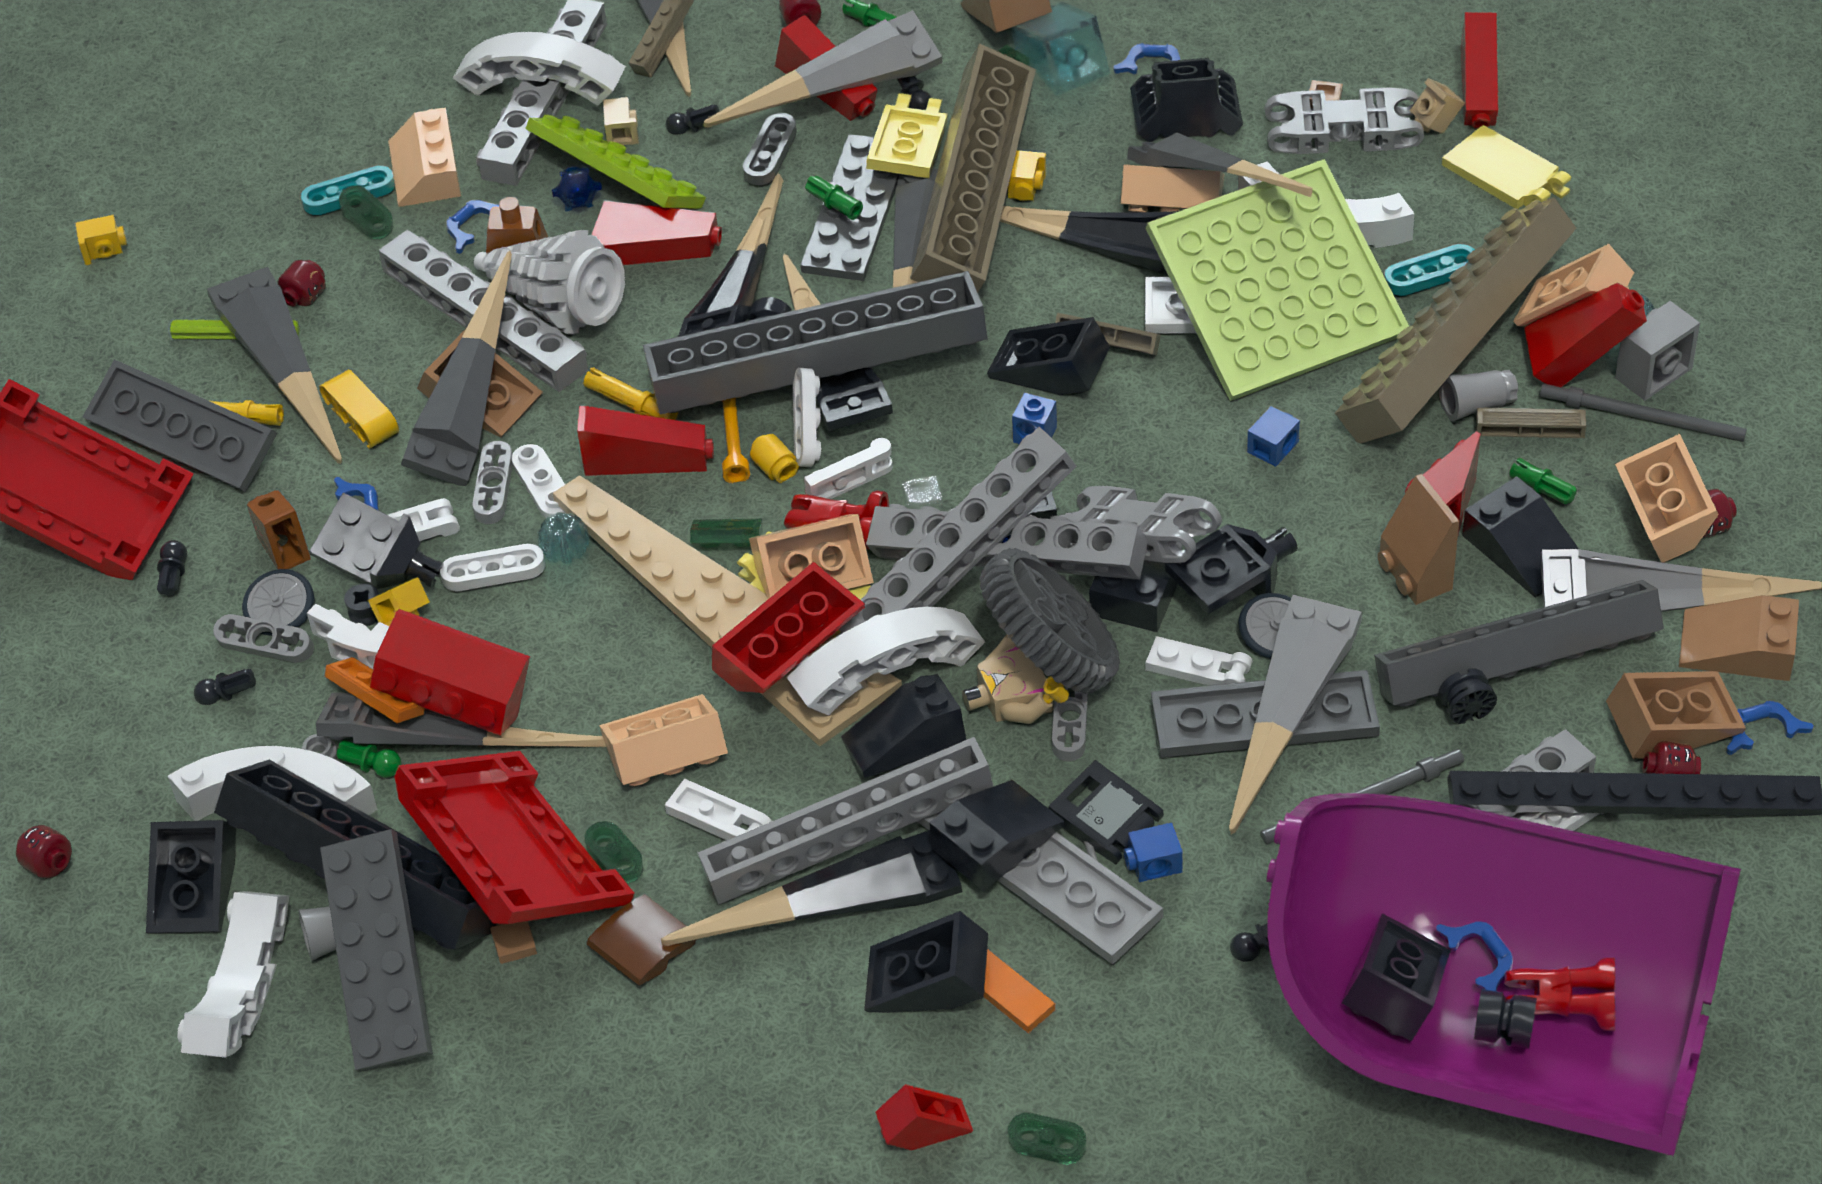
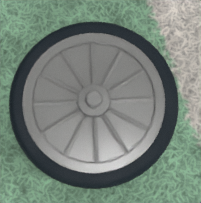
M289 569L269 571L259 576L248 587L242 603L243 616L300 627L308 618L307 612L313 607V588L310 582L296 571ZM268 631L260 633L263 635L272 636V633Z
M1278 593L1261 594L1250 599L1242 608L1239 616V630L1245 643L1257 654L1271 659L1280 621L1285 616L1291 597Z

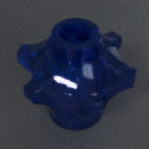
M570 167L559 172L561 180L559 185L552 189V196L561 199L565 204V211H572L573 208L593 207L592 200L596 192L602 190L601 182L594 181L589 176V168Z

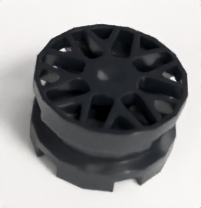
M1468 668V673L1463 675L1459 671L1449 676L1439 688L1438 696L1443 705L1448 708L1446 711L1452 721L1457 724H1464L1469 718L1471 721H1474L1472 717L1474 712H1476L1477 719L1485 717L1493 710L1497 703V696L1489 685V681L1483 671L1477 668Z

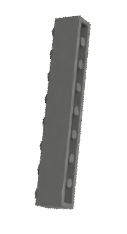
M1640 580L1375 654L1381 695L1393 705L1409 706L1416 703L1417 699L1429 695L1439 697V688L1442 683L1458 671L1461 675L1467 674L1468 668H1477L1483 671L1487 679L1493 677L1507 678L1516 675L1518 670L1528 667L1543 668L1551 665V661L1560 658H1579L1585 655V651L1596 648L1611 649L1618 646V642L1624 640L1649 638L1653 632L1664 629L1659 593L1656 587L1644 580Z

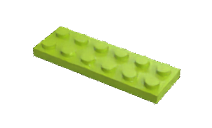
M543 115V118L529 117L526 130L662 207L693 209L703 207L706 197L695 191V185L673 179V174L670 171L648 165L650 161L645 157L636 154L630 155L625 152V146L602 139L604 136L602 133L580 127L581 122L569 116H563L562 119H558L550 115Z

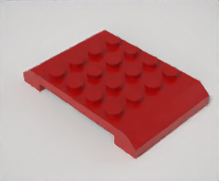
M9 379L0 392V521L108 576L133 580L191 482L194 473L165 458L158 464L39 403L40 394Z
M521 751L398 766L394 778L399 801L493 923L512 924L625 906L632 901L635 893L617 870L603 871L534 786L538 772Z

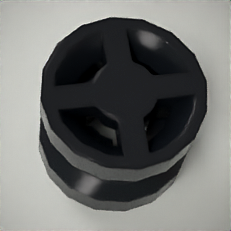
M358 584L346 592L344 601L351 622L355 624L361 623L366 627L378 622L368 601L379 595L378 590L373 585Z

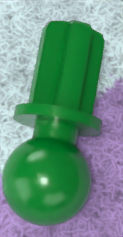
M344 740L340 742L336 752L338 759L360 765L363 772L367 773L373 767L374 772L382 778L394 777L398 766L401 765L400 756L395 751L384 749L377 752V746L374 744H369L365 747Z

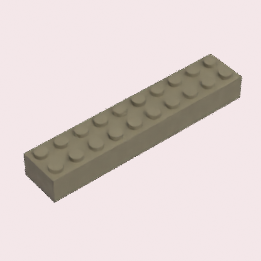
M980 43L963 71L910 276L911 280L922 282L969 271L977 293L986 281L1036 69Z
M1554 197L1543 202L1535 200L1524 209L1518 210L1513 208L1505 213L1501 218V225L1491 230L1484 237L1485 243L1467 256L1468 262L1450 275V283L1435 292L1432 296L1434 301L1414 316L1416 321L1412 326L1405 328L1397 335L1398 342L1386 349L1379 356L1380 362L1361 376V384L1344 395L1342 398L1344 403L1335 414L1356 442L1361 444L1402 431L1577 229Z

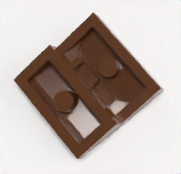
M643 894L622 907L588 937L586 945L640 986L662 974L667 969L668 960L690 949L695 945L696 939L669 946L662 945L661 938L687 926L646 894Z

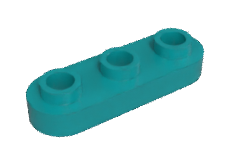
M373 166L308 186L301 193L303 208L309 214L321 215L387 195L395 187L393 172L386 166Z
M1456 244L1389 266L1385 271V279L1392 293L1398 296L1409 295L1451 281L1449 279L1450 275L1468 262L1467 256L1475 249L1465 244Z

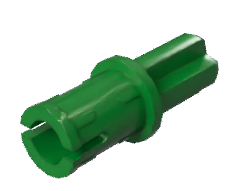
M845 0L852 4V7L843 4L842 7L845 15L862 21V24L867 27L870 25L874 26L884 19L890 21L896 18L895 15L879 9L877 4H867L860 0Z
M810 176L807 179L806 191L823 201L826 208H834L850 220H855L859 217L863 210L862 202L845 193L842 186L832 185L819 176Z
M1522 458L1516 460V463L1520 464V466L1513 463L1509 472L1510 478L1519 477L1539 495L1543 493L1563 504L1573 502L1577 493L1576 487L1554 476L1552 470L1547 468L1542 470Z

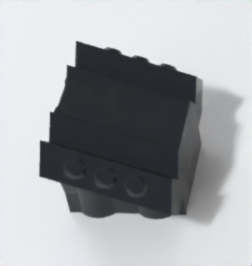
M1209 57L1154 62L1152 74L1141 75L1130 87L1137 133L1147 142H1153L1160 134L1166 138L1175 133L1187 137H1213L1219 129H1222L1230 136L1234 135L1243 125L1235 79L1222 68L1215 69L1214 61L1209 60Z

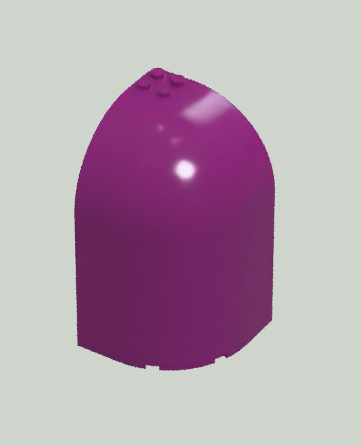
M1338 793L1314 796L1300 802L1290 813L1287 812L1284 821H1278L1274 843L1280 845L1277 858L1271 859L1267 872V882L1272 883L1268 908L1270 956L1277 981L1294 1015L1306 1031L1327 1052L1356 1072L1375 1081L1400 1089L1674 1156L1688 1107L1687 1102L1691 1096L1709 1016L1702 1015L1701 1013L1704 1004L1711 1005L1741 869L1478 809L1402 796L1365 793ZM1382 913L1448 949V940L1437 933L1436 926L1438 924L1448 927H1461L1478 921L1488 923L1511 951L1513 957L1511 970L1517 968L1554 970L1566 966L1569 969L1594 966L1602 958H1615V1031L1602 1030L1594 1017L1583 1014H1569L1568 1017L1560 1014L1534 1015L1529 1049L1509 1046L1504 1038H1500L1496 1043L1474 1040L1481 989L1476 986L1475 980L1478 977L1491 974L1498 966L1496 957L1484 941L1476 936L1462 941L1456 951H1450L1434 1007L1412 1041L1389 1033L1384 1026L1368 1017L1356 1015L1349 1007L1342 1004V1000L1349 981ZM1504 979L1497 988V991L1503 992L1505 997L1515 994L1534 995V989L1512 988L1504 984ZM1573 988V994L1602 992L1594 988Z

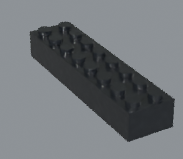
M270 759L226 773L214 813L225 818L230 826L246 830L256 836L258 842L274 846L284 852L288 859L307 865L314 869L319 877L324 879L321 847L392 829ZM396 831L413 930L424 932L436 939L438 945L453 950L492 934L490 928L496 926L497 923H493L443 857Z

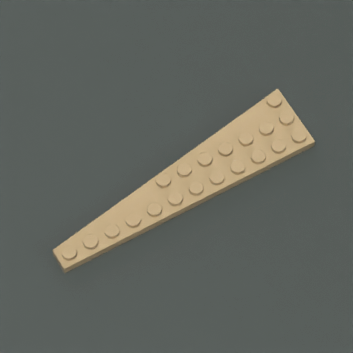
M580 475L553 492L554 502L556 501L566 514L711 648L713 644L768 600L766 594ZM832 636L829 637L824 643H822L818 648H816V649H815L811 654H809L807 657L811 656L814 652H816V651H817L818 649H820L822 646H824L825 644H827L829 641L833 640L834 637H832ZM797 665L761 694L817 745L821 746L883 702L902 686V681L890 673L883 675L877 672L859 682L863 688L846 699L829 716L807 707L787 679L796 669Z

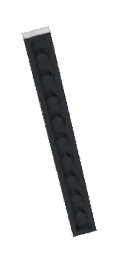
M1450 771L1447 777L1450 804L1486 812L1762 816L1822 815L1820 776Z

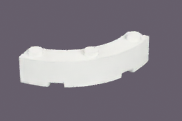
M516 32L495 36L475 46L465 55L453 79L475 95H480L488 88L502 83L505 78L516 77L519 80L544 82L548 78L565 83L564 88L583 96L598 106L614 91L626 66L609 54H605L594 47L567 37L543 32Z
M1268 161L1258 164L1260 167L1279 174ZM1238 175V190L1262 181ZM1400 193L1374 199H1345L1368 245L1380 248L1397 245L1413 239L1414 212Z
M942 607L908 608L884 615H875L868 621L842 633L797 664L796 669L787 679L807 707L829 716L846 699L863 688L859 682L877 672L886 675L898 669L911 666L918 658H929L931 662H944L961 667L985 643V640L961 612Z
M282 746L239 748L202 758L168 775L176 801L194 821H199L214 813L226 773L268 759L367 815L378 810L371 784L360 774L331 757L299 748Z
M249 891L234 892L233 899L229 901L227 908V918L230 923L215 976L210 977L207 992L200 1003L190 1012L185 1013L184 1019L181 1020L178 1027V1041L182 1043L181 1053L228 1057L241 1048L242 1038L240 1037L242 1034L250 1035L260 1018L277 964H272L270 961L275 941H283L289 895Z

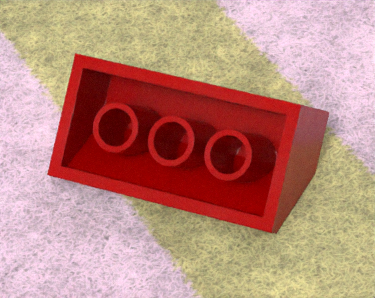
M812 562L712 645V670L736 691L764 693L863 610L865 603L816 563Z
M399 609L395 613L375 656L370 688L408 702L416 703L418 706L501 736L518 717L530 656Z

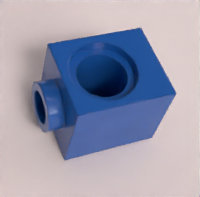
M1024 393L1012 415L1013 442L1020 444L1024 437L1032 434L1038 427L1052 438L1057 428L1056 401Z
M1271 406L1248 430L1247 453L1276 467L1299 442L1300 420L1294 418L1289 413L1282 412Z
M1172 822L1128 832L1129 848L1123 849L1124 859L1128 871L1135 870L1139 882L1182 873L1183 851Z

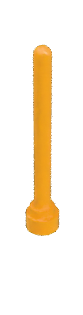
M736 398L722 400L728 456L722 463L723 478L728 483L747 481L750 477L749 461L741 454Z

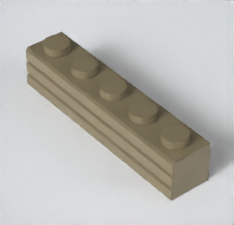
M663 0L628 62L635 73L652 77L694 0Z
M1057 313L1055 323L1082 318ZM1096 321L1110 346L1157 355L1161 338L1160 334Z
M1477 408L1476 431L1481 433L1480 436L1585 438L1586 411L1576 409Z

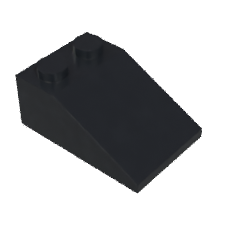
M1094 317L1009 330L987 371V375L991 379L1058 395L1080 394L1089 391L1110 346Z
M1517 476L1465 509L1462 536L1535 598L1542 594L1541 551L1579 549L1544 499Z
M1144 560L1140 580L1095 576L1089 589V602L1092 604L1091 607L1095 612L1100 614L1101 619L1158 632L1178 583L1165 571V563Z
M938 674L924 675L918 677L915 681L903 684L841 736L846 749L864 778L918 761L967 740L961 708Z
M1010 780L958 799L929 822L931 846L936 853L982 891H985L1064 827L1065 822L1014 780Z
M224 820L151 822L146 917L147 934L221 932L235 866V827L230 826Z
M958 911L870 946L864 1010L866 1012L890 1013L954 1009L984 998L988 932L963 912Z
M1382 913L1349 981L1342 1004L1349 1007L1356 1015L1368 1017L1384 1026L1389 1033L1412 1041L1434 1007L1451 950Z

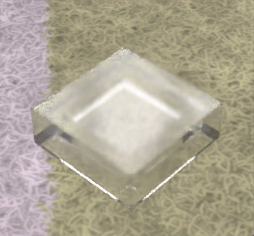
M936 476L902 481L908 509H920L923 506L943 507Z

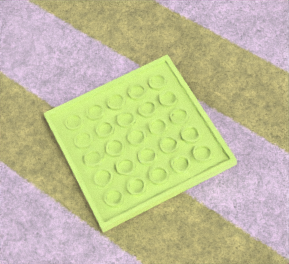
M1325 159L1282 174V176L1312 187L1311 197L1262 181L1147 223L1146 231L1230 401L1395 340L1401 331L1409 327Z

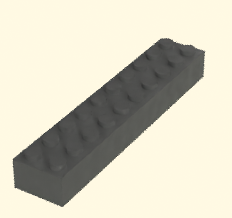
M969 271L645 344L643 349L659 414L661 415L677 413L683 409L700 405H711L717 401L730 398H742L748 394L765 390H777L783 386L793 384L797 368L813 369L815 376H819V378L842 375L848 371L865 367L873 368L879 364L896 360H907L913 356L926 353H938L952 347L973 345L976 342L987 340L988 337L982 302Z

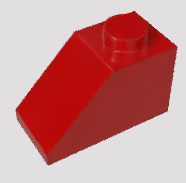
M907 1084L875 1111L881 1127V1134L886 1144L904 1149L916 1150L974 1131L961 1098Z

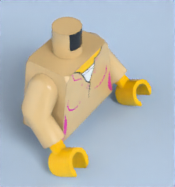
M1006 635L987 658L979 663L977 666L978 686L963 690V699L969 711L988 705L996 722L1007 720L1031 724L1043 714L1053 712L1054 700L1058 703L1065 702L1069 697V692L1061 682H1055L1052 676L1046 679L1042 669L1036 667L1034 662L1026 658L1025 654L1016 648V644L1007 638L1008 635Z

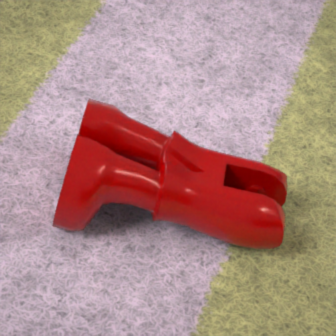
M873 491L864 505L848 504L847 500H831L815 495H794L791 502L792 510L786 514L784 526L790 529L844 515L858 514L865 547L869 549L866 542L875 506L888 507V494L885 491Z
M1602 958L1594 966L1569 969L1568 966L1554 970L1517 968L1505 972L1504 984L1506 986L1534 989V995L1522 996L1537 998L1535 1015L1560 1014L1568 1017L1569 1014H1583L1594 1017L1602 1030L1615 1031V958ZM1573 988H1594L1602 992L1573 994ZM1514 995L1507 996L1505 998L1511 999Z

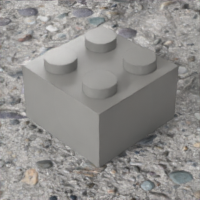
M1671 301L1658 309L1655 308L1650 311L1646 316L1647 322L1620 342L1615 379L1644 401L1693 369L1700 322Z

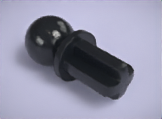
M916 76L898 78L897 80L902 88L901 93L912 95L909 108L926 111L929 98L932 97L928 92L922 90L924 87L923 81L917 80Z
M716 104L698 110L690 107L686 110V115L681 112L672 113L666 120V129L674 135L684 134L690 128L693 132H698L699 127L704 126L706 119L720 112L719 107Z
M170 540L164 543L160 549L161 560L157 564V571L159 572L157 590L158 593L166 594L168 597L175 595V591L178 589L179 578L185 572L184 563L188 552L185 545L180 541Z
M243 669L229 675L219 673L215 680L203 679L194 688L195 700L202 705L214 704L221 697L226 701L231 700L233 694L250 689L256 685L254 672L251 669Z
M1259 923L1256 924L1258 932L1255 934L1241 932L1234 936L1230 943L1232 956L1239 961L1249 962L1258 957L1261 948L1264 946L1270 952L1268 923L1260 926Z

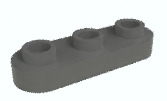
M776 113L765 120L743 164L744 178L748 183L752 185H765L775 178L797 133L796 121L793 116L786 113Z

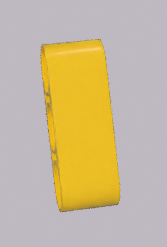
M348 369L319 386L325 403L327 405L332 404L333 408L331 409L345 424L349 423L351 425L349 428L362 442L366 441L369 444L367 445L369 449L399 433L398 424L389 409L351 370Z

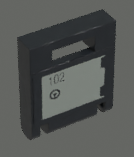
M1096 760L1048 806L1052 812L1064 820L1065 826L1063 828L1083 843L1086 841L1091 844L1095 852L1115 865L1122 859L1121 852L1123 853V849L1129 848L1128 832L1154 827V820L1159 822L1164 816L1160 806ZM1088 786V790L1092 793L1078 807L1071 803Z

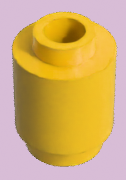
M775 434L761 435L752 443L750 458L771 480L775 479L777 482L783 483L797 473L799 465L796 462V456Z

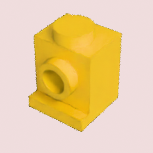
M1016 151L1008 184V198L1021 201L1034 200L1036 189L1042 190L1043 180L1046 178V153Z
M114 215L75 223L78 243L85 265L92 264V259L107 258L111 255L123 253L122 246L127 245V239L123 226L117 227Z
M418 577L368 600L378 623L381 622L387 626H390L395 613L399 609L419 616L420 614L417 609L430 603Z

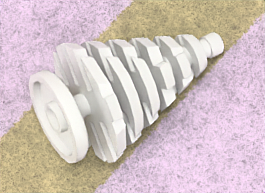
M578 230L568 234L565 233L509 247H501L492 250L490 253L480 252L474 258L475 268L478 271L486 272L487 277L492 281L506 253L511 250L512 256L506 292L516 295L517 300L565 334L578 333L579 327H584L586 324L598 326L606 323L615 314L622 301L625 288V271L621 259L613 250L606 249L596 236L588 235V230Z

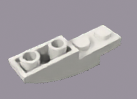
M317 604L307 612L312 634L327 641L332 658L341 661L354 657L373 669L375 656L389 626L379 622L370 631L365 625L361 623L355 624L343 618L337 611L333 609L327 610Z

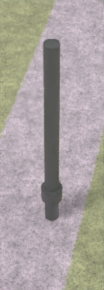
M1543 384L1540 397L1566 402L1568 407L1580 409V406L1741 442H1744L1747 431L1746 428L1584 393V389L1573 386L1570 389Z
M1456 749L1436 758L1429 756L1417 761L1415 767L1353 793L1387 795L1422 779L1424 782L1439 777L1441 771L1463 763V754L1459 749ZM1277 824L1260 831V836L1266 845L1274 842Z

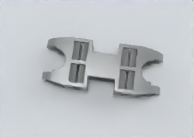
M1401 88L1359 89V100L1326 101L1324 90L1294 91L1278 94L1268 99L1264 107L1265 116L1269 121L1283 122L1282 126H1276L1269 131L1267 136L1268 145L1274 152L1292 154L1329 153V142H1339L1341 139L1362 141L1363 151L1397 150L1418 146L1424 139L1423 126L1417 121L1405 118V116L1414 115L1410 112V109L1419 97L1412 90ZM1373 95L1376 96V105H1375V106H1374V102H1373ZM1309 98H1312L1313 108H1310ZM1404 100L1414 102L1408 107L1397 106L1399 102ZM1278 105L1287 108L1286 111L1281 112L1271 111L1273 107ZM1404 132H1417V135L1411 138H1405L1401 135ZM1376 135H1378L1379 146H1376ZM1277 137H1290L1285 143L1274 141ZM1312 138H1314L1315 148H1312Z
M1090 486L1085 488L1077 497V505L1080 510L1059 515L1071 521L1084 522V519L1092 518L1107 524H1117L1119 521L1135 523L1148 539L1144 560L1163 563H1181L1189 560L1196 551V543L1192 537L1213 533L1222 523L1220 512L1207 500L1194 496L1165 493L1157 503L1138 501L1135 489L1113 486ZM1199 511L1206 513L1212 521L1202 519ZM1078 540L1071 542L1067 548L1073 547ZM1111 543L1105 544L1100 551L1108 549Z

